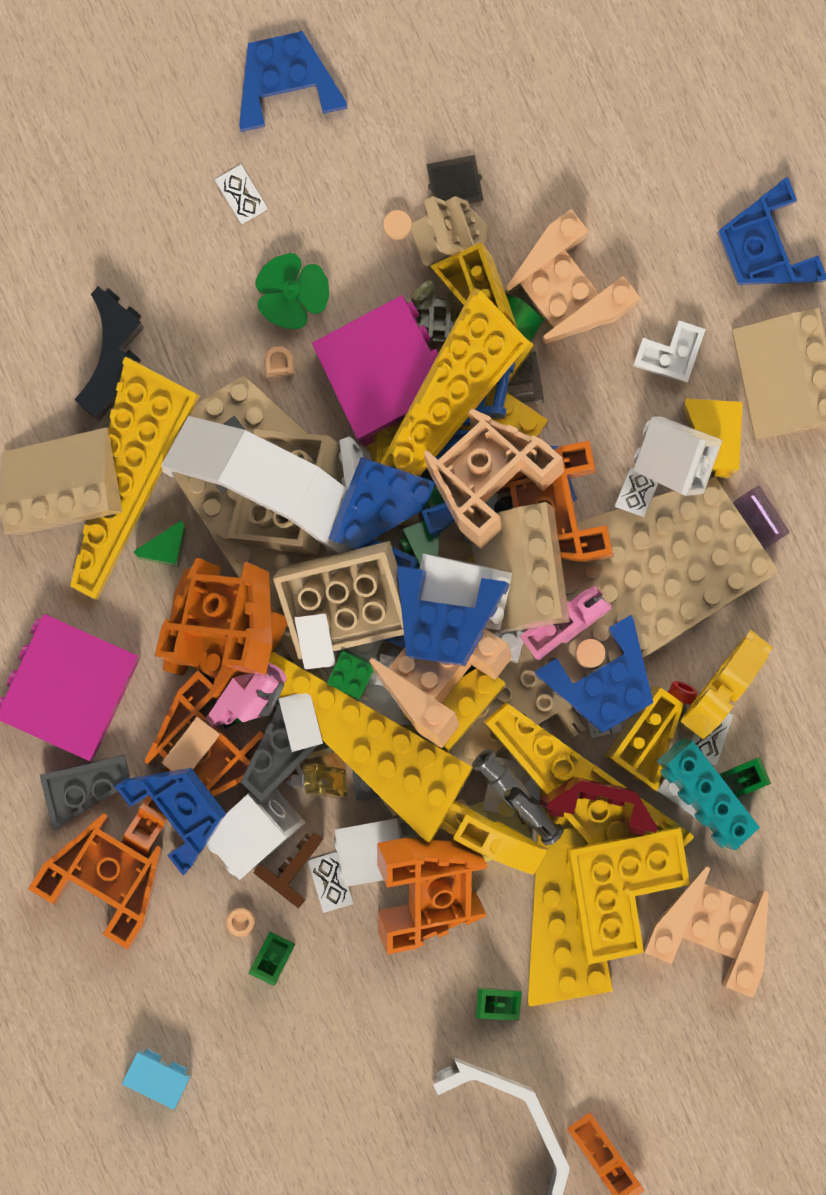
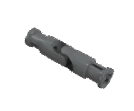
M486 749L478 754L472 763V767L484 774L488 779L487 783L509 807L519 811L521 820L529 829H534L541 836L542 843L547 846L559 840L564 832L562 825L556 824L549 817L547 809L539 805L540 801L531 796L527 787L507 765H502L495 758V752L492 749ZM512 788V789L510 790L509 796L507 797V796L505 795V792H506L508 789Z

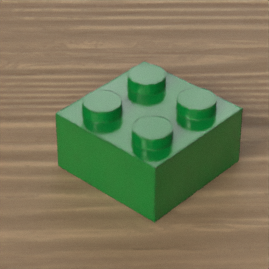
M344 649L327 684L360 700L367 689L374 671L369 660Z

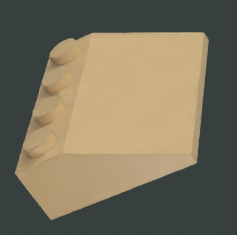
M820 308L791 313L732 329L754 439L758 440L825 427L826 336Z
M108 428L3 452L0 510L4 534L20 536L123 512Z
M254 429V435L320 467L336 480L340 466V444L328 435ZM238 494L228 539L293 554L318 556L321 542L289 519Z
M547 502L497 513L500 516L502 530L482 549L478 548L471 541L474 564L512 573L501 629H485L493 634L570 622L554 507Z
M390 541L279 568L273 580L298 659H302L294 617L326 614L333 651L404 635L397 572L398 566Z

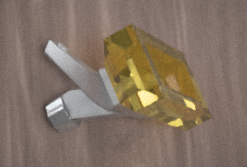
M303 761L296 768L298 775H289L285 781L289 788H296L298 786L304 788L305 794L335 799L347 797L346 771L343 768L314 763L306 765Z

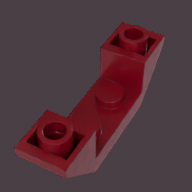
M574 776L540 798L539 805L547 809V814L564 817V813L574 815L579 792L580 797L594 801L597 800V796L608 798L607 803L624 807L621 823L629 827V832L646 835V831L655 833L657 831V825L638 793L629 788Z

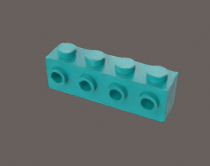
M681 738L657 760L663 768L660 770L661 774L668 782H674L679 789L677 792L678 796L687 805L691 804L696 811L694 816L703 826L709 827L713 833L711 838L719 847H726L736 851L760 828L694 741Z

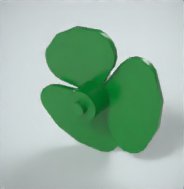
M294 253L274 257L262 267L255 280L257 290L265 294L259 298V312L270 323L283 329L303 328L308 321L304 308L312 314H319L325 310L330 295L328 279L319 265H306L298 277L302 263L298 255Z

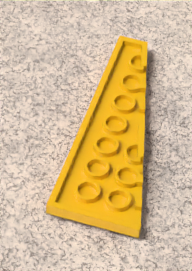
M474 288L470 293L381 461L382 464L420 476L427 468L424 452L428 450L434 457L438 455L469 417V411L476 409L530 343L481 290Z
M125 357L122 362L124 366L120 382L117 383V396L114 409H111L109 436L123 512L87 520V524L84 525L83 529L84 537L80 554L77 555L70 585L93 599L99 598L162 473L161 465L200 397L195 392L128 357Z
M272 651L269 663L280 668L287 677L279 698L298 693L309 694L312 698L322 740L425 841L431 843L474 767L348 694L328 685L327 682Z
M506 702L484 721L545 794L550 793L574 776L625 787ZM579 792L574 815L564 813V817L588 845L639 835L629 832V827L621 823L624 807L607 803L608 798L597 796L596 801L580 797ZM641 798L657 825V831L680 827L684 847L695 838L690 832Z
M540 788V798H542L546 794ZM550 814L549 817L556 824L562 825L564 832L559 840L547 846L542 843L541 836L539 834L537 836V843L548 850L535 872L527 998L529 1007L613 991L607 961L587 964L585 962L567 849L585 846V840L565 817H557Z

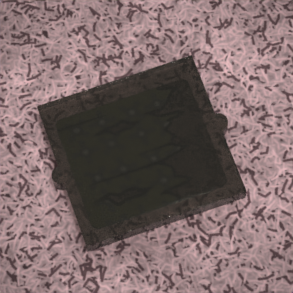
M475 155L426 164L430 182L428 189L431 190L432 196L444 201L456 196L468 201V204L484 200L480 184L482 176L478 174Z

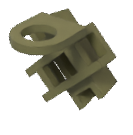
M431 280L423 283L414 292L411 301H413L420 314V317L416 318L419 326L425 325L432 340L429 342L444 343L461 310H451L452 293H447V299L435 298V284ZM434 308L446 309V312L434 311Z

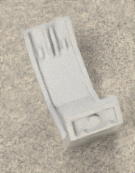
M192 416L187 417L161 465L163 473L174 477L177 472L224 486L295 523L326 547V555L328 556L352 550L353 547L336 543L329 539L348 490L320 467L246 430Z
M455 1057L454 1060L458 1068L453 1070L452 1066H448L436 1072L437 1078L432 1081L438 1095L467 1081L477 1080L524 1100L554 1164L547 1195H563L570 1167L531 1087Z

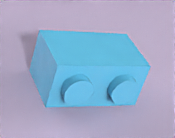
M146 1048L145 1052L139 1050L122 1085L174 1110L191 1078V1075L186 1073L188 1068L174 1061L169 1065L160 1060L162 1057L160 1054Z

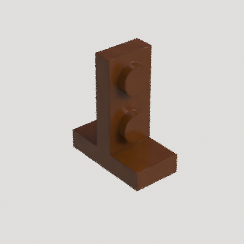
M315 832L311 836L306 833L296 846L300 850L293 859L288 856L278 870L282 873L279 877L263 864H259L253 873L299 909L306 898L289 886V884L324 839Z

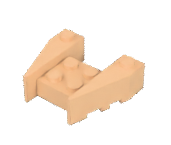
M572 209L547 227L505 290L506 294L512 295L520 289L551 330L543 336V345L615 322L637 306L641 299L624 276L599 294L569 256L568 252L585 240L588 234L587 228Z
M471 409L469 411V418L472 429L439 460L428 450L424 452L426 467L460 531L478 548L482 549L502 530L500 516L485 503L519 471L544 491L564 472L563 458L542 439L533 435L530 437L519 432L513 426H505L491 420L490 416Z
M485 628L483 630L484 634L466 666L409 658L406 656L405 647L389 668L374 658L369 660L377 678L412 722L418 733L441 748L460 726L455 712L441 703L465 672L473 665L495 680L512 659L509 644Z
M702 867L692 878L690 885L685 887L661 917L652 925L643 948L644 953L672 964L682 938L733 958L722 986L753 998L764 972L769 892L760 890L755 904L704 884L710 868Z

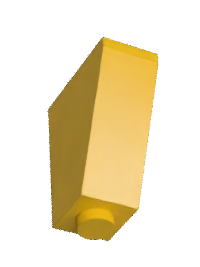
M686 398L683 402V411L690 428L722 440L712 472H715L714 476L721 478L732 477V473L736 474L739 471L743 402Z

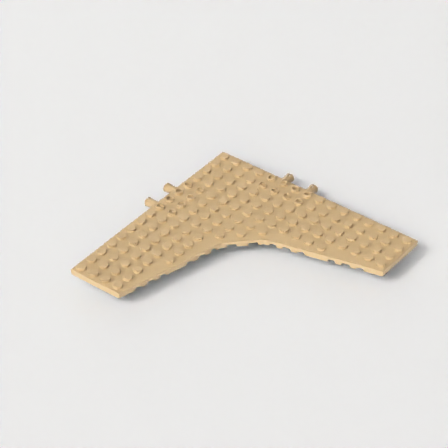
M244 375L197 403L190 415L223 424L235 416L246 431L252 434L254 429L307 434ZM340 464L336 480L342 484L344 472L343 466ZM176 472L174 475L175 480L238 578H241L244 562L269 571L271 607L284 614L273 580L277 571L281 567L328 556L326 555V547L321 543L318 556L293 554L230 540L227 537L238 493L227 489L222 494L214 483ZM715 477L708 480L704 494L686 496L676 491H671L653 497L644 517L622 509H616L577 522L579 531L607 525L614 557L588 563L561 560L567 601L570 602L580 593L595 585L603 593L602 597L605 601L610 602L612 609L567 643H560L540 660H537L525 643H523L518 662L509 661L498 675L506 683L503 691L449 752L450 754L472 766L476 756L486 749H492L495 752V756L507 749L484 723L505 702L540 727L554 718H559L570 738H576L578 734L580 735L587 730L586 727H584L572 709L574 707L562 697L560 698L553 692V689L535 676L534 672L557 658L573 684L623 655L609 633L608 628L630 615L634 619L644 659L779 572ZM397 525L375 538V540L382 543L390 541L393 548L401 551L399 541L401 540L403 529L408 526ZM440 538L438 556L466 562L472 557L471 544ZM287 625L279 644L273 652L304 669L303 659H298ZM586 639L599 641L605 649V658L602 664L594 669L583 668L576 660V649ZM384 640L376 658L379 661L380 655H387L393 647L399 652L403 648ZM342 651L336 655V663ZM325 667L304 669L325 682L328 679V670ZM319 669H323L325 671V678L323 677ZM401 725L407 728L408 730L412 731L413 733L419 735L420 737L426 739L427 741L433 743L432 741L418 733V731L415 729L413 725ZM381 798V800L391 813L392 817L395 818L396 816H398V814Z

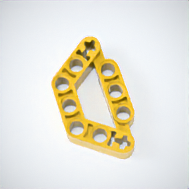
M750 630L701 690L680 722L702 739L707 737L732 710L734 706L730 703L732 701L736 702L749 687L769 657L768 654L773 647Z

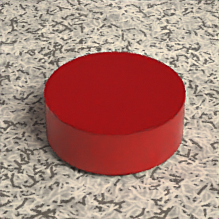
M681 681L672 682L668 690L669 694L685 704L692 705L698 696V692L694 687Z

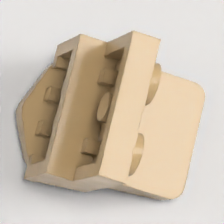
M434 196L424 200L423 202L427 210L425 211V217L413 222L411 226L422 262L428 267L480 242L484 246L486 245L488 225L469 207L468 201L456 196L447 201Z

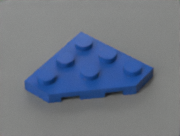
M360 457L329 539L346 546L360 548L424 510L435 482L431 479Z

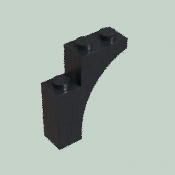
M97 286L91 293V296L97 305L102 321L103 343L101 354L92 377L74 400L88 414L100 422L115 404L117 383L121 379L124 358L128 357L138 363L141 362L130 350L126 353L123 351L144 327L142 322L139 321L142 316L130 306L125 309L118 303L120 298L112 290L107 288L104 291Z

